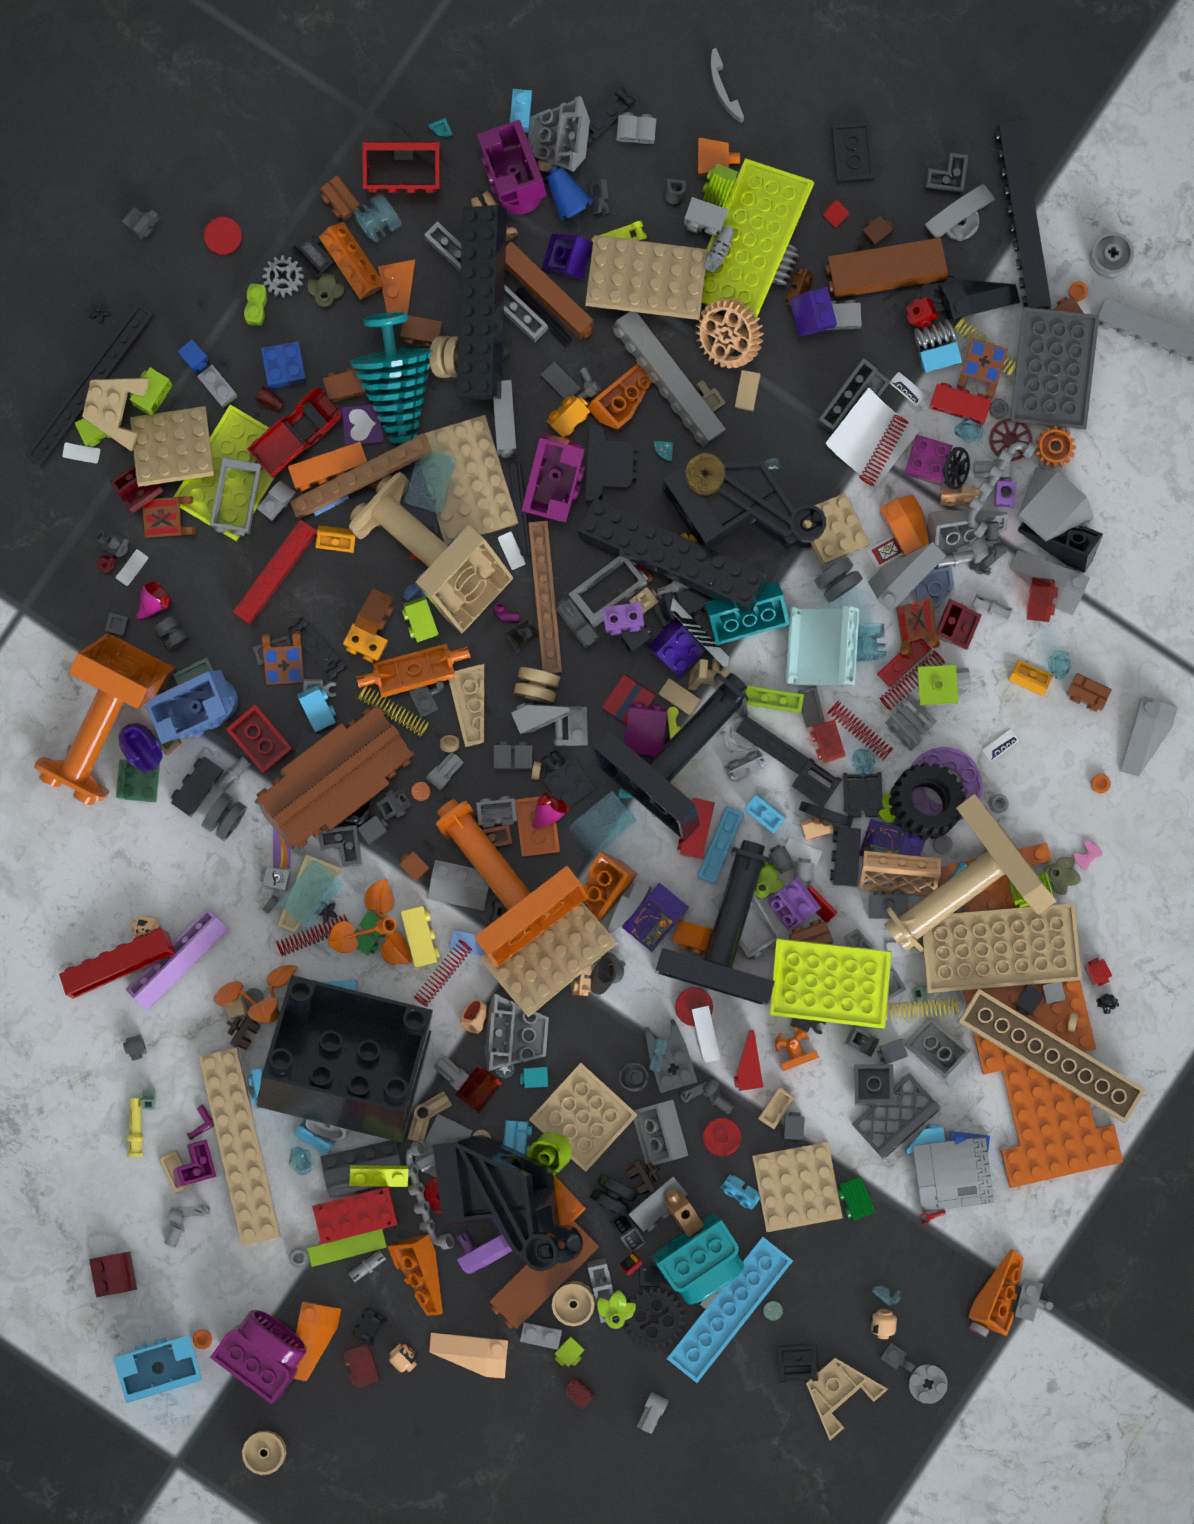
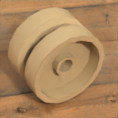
M438 336L433 340L430 351L433 350L432 356L429 358L432 372L439 378H457L458 336Z
M520 667L518 678L527 683H516L514 694L531 701L554 704L556 693L547 688H557L560 677L545 671Z
M572 1280L562 1284L557 1289L552 1300L553 1313L558 1321L568 1326H578L588 1321L595 1309L594 1292L582 1281ZM571 1301L577 1302L575 1307L571 1306Z
M262 1430L252 1434L245 1442L242 1450L243 1461L246 1467L259 1475H268L277 1471L284 1463L287 1454L283 1438L270 1430ZM262 1449H265L268 1452V1454L265 1457L261 1455Z

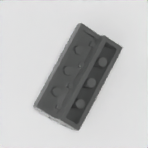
M862 358L817 421L827 431L834 433L868 388L880 397L891 381L877 371L878 369L866 359Z
M393 1140L320 1156L329 1197L376 1187L349 1186L350 1165L402 1166L397 1141Z

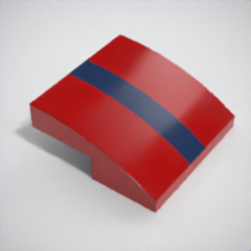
M624 674L602 708L626 724L629 703L643 702L645 706H650L656 694Z

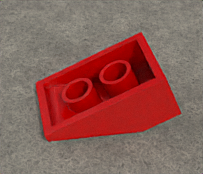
M754 1030L748 1032L736 1071L737 1076H733L735 1088L739 1087V1091L763 1087Z

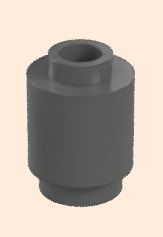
M778 844L770 849L771 853L768 856L777 871L779 870L782 874L794 867L793 859L785 846L781 847Z

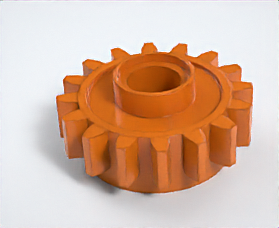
M1054 426L1053 430L1047 427L1046 433L1043 431L1039 433L1042 438L1036 437L1035 439L1039 443L1036 444L1038 452L1035 453V456H1041L1039 462L1045 461V467H1048L1049 464H1052L1053 469L1056 468L1057 464L1063 467L1064 461L1069 463L1071 461L1069 457H1074L1075 455L1072 450L1076 449V446L1072 445L1075 438H1070L1071 432L1065 433L1063 427L1061 430H1058L1057 426ZM1057 443L1060 450L1053 451L1050 444Z

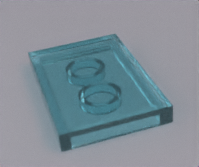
M432 452L416 460L404 504L441 514L457 459Z
M313 860L277 904L307 929L344 884L316 860Z

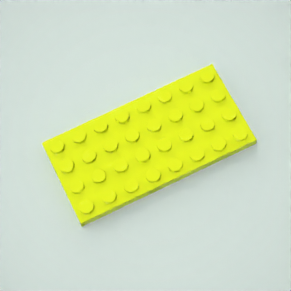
M745 158L724 207L728 209V214L723 228L728 225L734 231L730 242L731 246L715 274L705 270L701 303L709 305L721 298L738 299L739 303L745 301V308L751 306L749 311H756L754 317L757 318L813 188L814 182L812 180ZM717 233L712 235L707 246V256L716 237H719Z

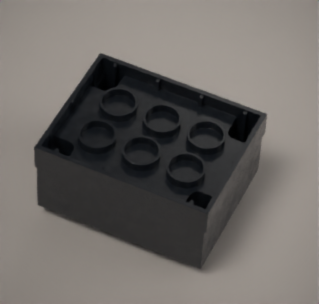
M291 975L262 1072L257 1107L402 1143L430 1043V1025L433 1010Z

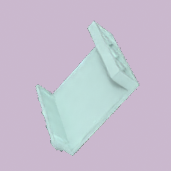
M852 606L828 609H799L790 607L788 651L786 654V683L792 685H855L859 608Z

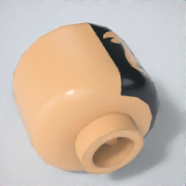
M399 1344L389 1353L391 1356L389 1358L390 1363L399 1372H404L405 1370L410 1372L417 1365L415 1361L418 1355L408 1344Z

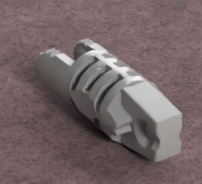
M725 226L720 232L719 237H716L708 253L704 266L705 270L715 274L724 261L734 235L732 227Z

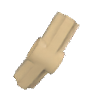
M444 1091L415 1108L407 1139L424 1141L430 1118L452 1106ZM419 1108H427L428 1116L426 1118L418 1116Z

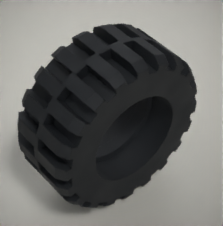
M928 762L922 763L920 766L915 764L910 769H906L894 783L890 791L891 797L889 798V805L892 806L890 814L892 816L895 815L894 822L896 825L900 824L902 826L901 830L903 832L909 831L911 833L910 836L914 838L919 835L922 840H927L929 837L936 839L940 835L944 836L960 820L962 815L956 807L963 803L966 795L964 791L961 792L963 788L962 783L956 781L957 776L954 773L951 775L948 772V768L945 766L943 769L939 768V764L936 763L929 766ZM916 787H928L934 790L942 800V813L936 816L921 813L912 802V790Z

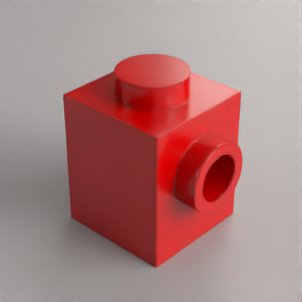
M1097 957L1087 962L1089 966L1084 969L1092 985L1098 983L1100 987L1110 982L1108 978L1112 977V974L1104 959L1099 960Z

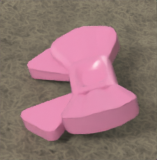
M1083 841V845L1088 851L1085 855L1074 853L1075 861L1085 870L1088 869L1089 863L1095 857L1102 856L1100 848L1091 844V841Z

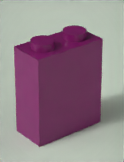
M643 702L629 703L624 743L636 754L656 756L661 751L667 719V708L660 704L645 706Z

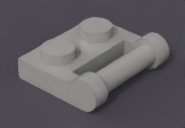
M582 707L581 710L568 715L569 740H563L562 719L555 722L553 746H588L587 707Z

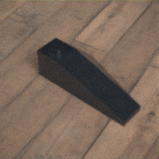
M962 279L939 284L948 321L1020 303L1016 284Z
M1024 522L1018 528V532L1062 563L1084 573L1092 563L1103 537V533L1085 526H1079V528H1071L1065 531V533L1045 541Z

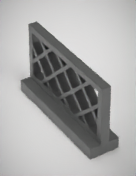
M910 1073L894 1087V1094L900 1095V1106H872L852 1124L883 1160L941 1110L937 1102L931 1098ZM909 1079L915 1085L914 1093L903 1092V1085ZM903 1095L914 1096V1106H902ZM916 1096H925L929 1103L924 1107H916ZM885 1107L886 1117L874 1118L875 1109ZM888 1108H900L899 1119H888ZM902 1109H913V1117L910 1120L901 1119ZM863 1120H872L871 1131H863L858 1125ZM874 1120L885 1121V1132L873 1131ZM888 1121L899 1122V1129L896 1132H887ZM873 1134L884 1135V1143L879 1147L873 1143Z

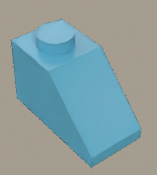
M939 1124L927 1125L928 1128L922 1129L906 1148V1154L914 1153L913 1146L945 1142L944 1127L939 1128Z

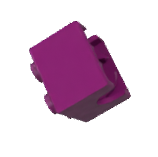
M916 434L903 475L940 485L944 477L942 468H945L946 455L950 454L953 445Z

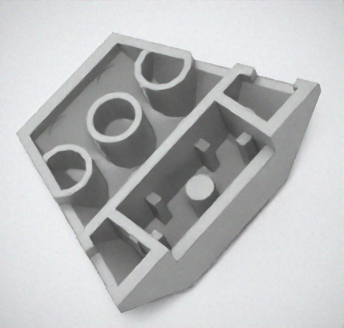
M581 96L576 97L575 100L569 103L564 102L557 108L547 109L530 117L528 142L534 157L574 171L586 158L590 119Z
M1039 467L1035 468L1018 517L1042 539L1049 541L1065 533V531L1094 518L1087 496L1060 472Z
M494 994L487 1012L484 1054L488 1071L545 1057L549 1017L537 1012L527 1017L515 1002Z

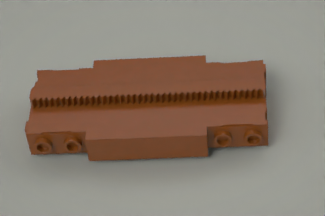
M377 706L372 710L370 707L361 713L362 718L358 721L353 719L346 725L347 729L341 723L280 771L283 779L279 776L271 783L273 786L270 789L264 788L256 794L258 797L255 800L256 805L258 804L261 807L262 814L285 841L284 844L289 848L291 847L292 850L296 847L299 849L304 847L308 843L307 839L313 835L315 838L323 832L322 827L327 833L385 789L390 784L386 777L390 780L398 773L396 770L400 766L405 768L412 762L411 758L414 756V753L407 748V744L400 737L398 730L384 717V713Z

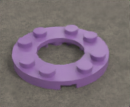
M938 747L924 752L912 763L911 766L915 764L920 766L925 762H928L929 766H931L933 763L939 764V767L945 766L953 769L961 777L962 792L964 791L966 795L964 801L974 794L980 800L982 777L975 762L964 752L950 747ZM916 787L912 790V802L921 813L930 816L942 813L943 804L932 801L926 794L925 787Z

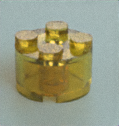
M701 453L692 458L688 463L685 475L686 482L689 488L697 494H713L723 484L725 468L715 455ZM704 470H707V474L710 475H708L707 478H703V475L700 473H703Z

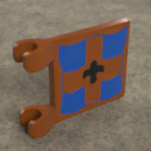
M971 338L957 387L964 389L968 377L990 383L986 396L993 398L1008 348Z
M300 631L293 632V645L271 647L270 634H262L266 685L303 683L304 669Z

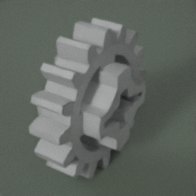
M284 255L281 256V260L274 257L275 262L268 261L269 268L264 267L263 269L267 273L262 275V278L267 280L264 282V286H270L268 292L270 293L274 290L276 297L279 293H281L282 298H285V293H288L291 297V291L298 292L297 285H303L299 280L304 278L303 274H299L303 271L302 267L297 268L298 262L292 263L291 257L285 260ZM295 271L296 278L293 282V280L291 279V275ZM273 272L275 274V278L271 282V273ZM278 272L282 275L286 274L288 281L283 278L280 279ZM287 286L288 288L281 289L280 287Z

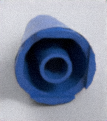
M555 166L547 171L549 175L546 176L561 221H564V216L570 218L585 209L587 202L590 205L594 202L563 167L558 168Z

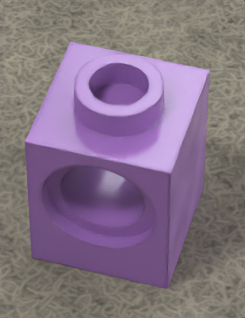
M1001 478V481L996 482L994 506L1009 508L1015 506L1017 482H1012V479ZM1002 488L1010 490L1009 497L1001 495L1000 491Z

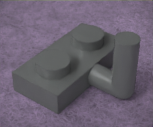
M438 682L436 686L430 689L427 686L408 691L421 718L439 710L432 696L444 690L442 682Z

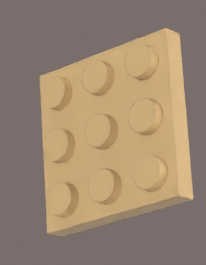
M846 493L815 505L824 512L826 517V528L823 535L818 540L811 542L821 565L870 545ZM809 520L804 521V527L810 528L811 522Z

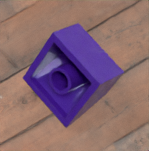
M552 234L541 270L568 278L583 279L593 243L578 235Z
M828 287L808 291L789 300L799 337L836 328L837 321Z

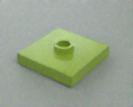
M956 665L917 667L920 706L959 703Z

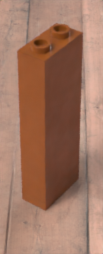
M941 237L828 256V264H825L826 274L831 276V281H828L829 290L834 292L835 299L947 280L948 277Z
M510 242L506 246L505 269L579 340L583 337L585 339L588 338L594 331L593 319L517 246Z
M575 1221L570 1226L579 1231L583 1240V1249L577 1258L563 1264L558 1263L554 1268L545 1271H535L526 1264L489 1301L492 1304L490 1308L497 1315L501 1313L505 1317L503 1321L511 1329L513 1327L517 1329L599 1248V1245ZM558 1242L559 1248L563 1249L565 1246L564 1242Z

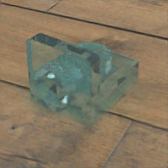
M875 1285L871 1290L873 1294L888 1306L892 1304L895 1306L902 1298L900 1296L902 1293L900 1289H897L891 1297L889 1296L890 1291L883 1285L880 1287Z

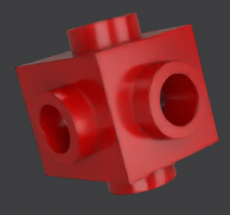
M927 297L915 299L911 302V305L906 307L908 311L906 314L907 319L911 324L918 327H926L931 324L932 320L939 317L933 301Z

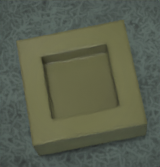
M157 737L161 750L165 755H169L182 743L180 739L161 744L159 737Z

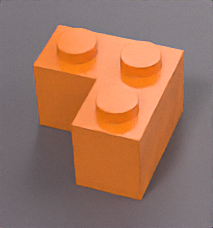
M679 920L672 942L679 944L678 948L689 951L692 948V952L701 955L705 952L706 955L713 929Z

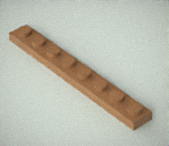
M422 434L291 500L290 503L296 518L301 519L432 453L433 451L427 436Z
M529 522L542 669L552 674L562 673L548 522Z

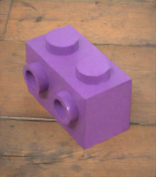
M641 602L602 608L606 633L610 632V635L621 634V630L629 629V632H636L641 630L640 627H644Z

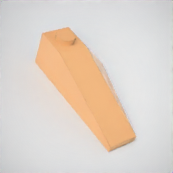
M431 1333L430 1353L485 1377L505 1378L508 1339Z

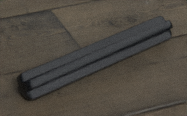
M523 287L516 290L515 295L548 325V330L564 346H568L572 342V338Z

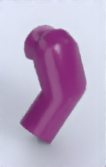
M503 603L495 605L494 613L500 621L519 622V613H509Z

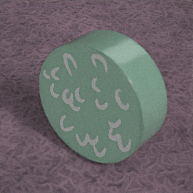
M769 1301L765 1304L763 1313L767 1319L775 1321L782 1316L783 1308L778 1302Z

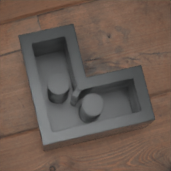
M356 825L333 828L328 833L326 830H323L319 834L320 850L340 849L343 867L362 865L358 827Z

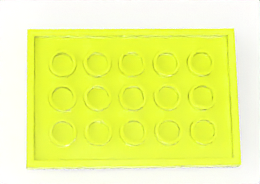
M229 405L210 436L214 475L184 480L174 497L192 496L193 503L181 504L180 508L211 526L210 523L223 458L259 464L247 448L257 438L262 436L269 427L234 406ZM263 467L254 512L276 476L272 478ZM228 469L218 518L219 523L245 527L254 473ZM226 530V532L223 533L224 535L230 537L236 542L240 537L234 535L233 531Z
M777 938L773 981L775 983L771 996L770 1015L884 1029L886 1025L892 951Z

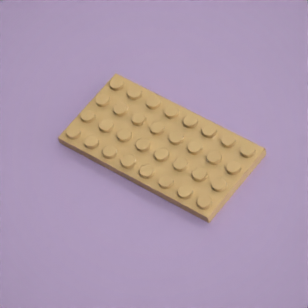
M1075 903L1051 905L1039 915L1032 907L952 913L922 936L927 993L1082 980Z

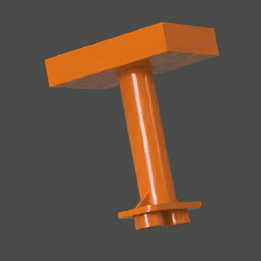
M110 633L105 634L78 652L69 674L98 688L66 759L52 760L47 757H41L35 762L34 768L41 772L39 779L53 787H60L61 783L75 790L73 796L77 800L88 805H93L95 801H103L108 797L110 791L96 782L91 771L123 703L125 702L139 709L167 687L176 667Z
M453 799L437 811L440 819L436 822V825L446 840L451 838L454 840L508 910L474 937L496 968L588 899L582 884L568 866L564 867L531 893L476 823L475 819L477 816L467 801L459 804L456 799Z

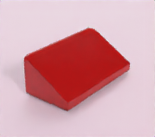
M809 886L807 888L821 907L815 913L828 923L837 914V911L812 886Z

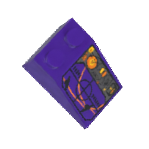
M870 819L859 856L863 857L864 851L920 857L925 840L920 839L919 835L916 838L910 836L911 833L909 831L903 832L901 827Z
M659 882L623 926V929L653 952L687 911L689 906Z

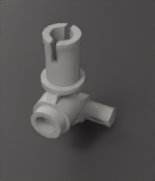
M205 1205L171 1208L167 1215V1218L170 1219L171 1229L164 1243L175 1248L181 1233L185 1231L183 1223L186 1220V1216H205L209 1213L210 1208Z

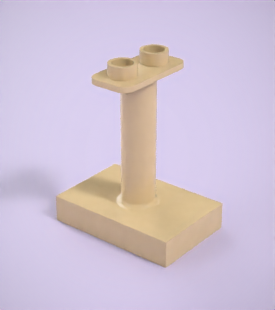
M401 472L394 476L388 475L377 485V494L368 504H359L352 511L349 529L358 539H363L374 527L381 525L429 568L420 576L416 584L443 617L460 633H463L514 577L487 541L469 525L449 546L446 545L400 505L402 496L411 487V483Z
M975 794L956 807V809L986 847V852L903 915L899 916L891 907L886 909L892 919L884 925L897 943H900L906 951L915 946L923 953V945L918 940L920 937L1004 875H1007L1021 896L1038 915L1056 902V899Z

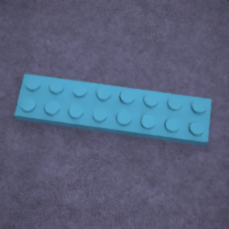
M762 1236L743 1260L744 1269L741 1274L720 1290L718 1295L707 1309L703 1311L666 1359L698 1383L793 1260Z

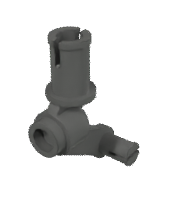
M997 521L986 522L988 528L985 542L988 545L989 555L979 563L971 562L969 564L971 566L969 569L974 570L977 574L990 575V566L1007 551L1006 545L1001 543L998 538L999 522Z
M713 1079L685 1090L679 1096L681 1102H689L691 1099L703 1094L709 1098L712 1106H717L726 1114H729L735 1105L721 1096L718 1088L719 1083Z

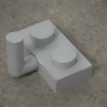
M1028 1279L1023 1280L1015 1317L1034 1321L1037 1307L1048 1310L1053 1308L1052 1302L1040 1299L1043 1283Z

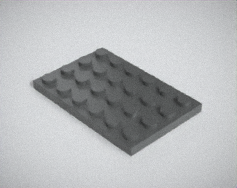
M1023 307L1010 422L1076 429L1087 428L1099 315Z

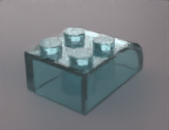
M611 791L574 821L568 829L591 858H593L636 823L637 820L617 795Z

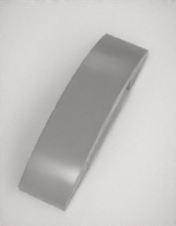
M717 48L712 49L710 67L715 92L726 111L741 123L744 121L743 112L738 100L729 101L718 71L723 70V63Z
M982 184L945 208L928 221L925 226L934 238H940L950 231L952 227L991 203L995 198L985 184Z

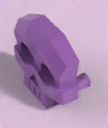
M494 1218L490 1219L499 1232L498 1236L479 1247L474 1245L468 1231L463 1233L466 1241H464L462 1235L456 1237L465 1251L464 1255L459 1257L457 1261L462 1270L467 1274L487 1266L512 1251Z

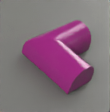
M207 1139L188 1144L187 1148L191 1164L180 1166L173 1170L174 1180L178 1187L217 1177Z

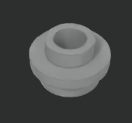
M996 794L990 799L989 806L993 812L1003 813L1007 810L1009 802L1006 796ZM997 800H1000L1002 802L1001 807H997L995 805V802Z
M295 1248L289 1254V1261L295 1267H302L308 1262V1253L302 1248ZM297 1254L302 1255L301 1261L295 1259Z

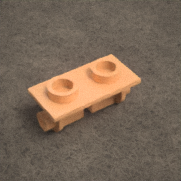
M944 486V488H940V505L968 506L974 496L976 498L979 497V488H975V486L961 487V493H958V489L953 490Z
M592 965L570 983L572 995L588 996L591 979L584 978V975H591Z

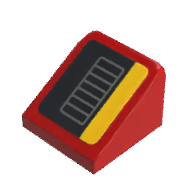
M632 1252L620 1263V1266L630 1276L643 1262Z

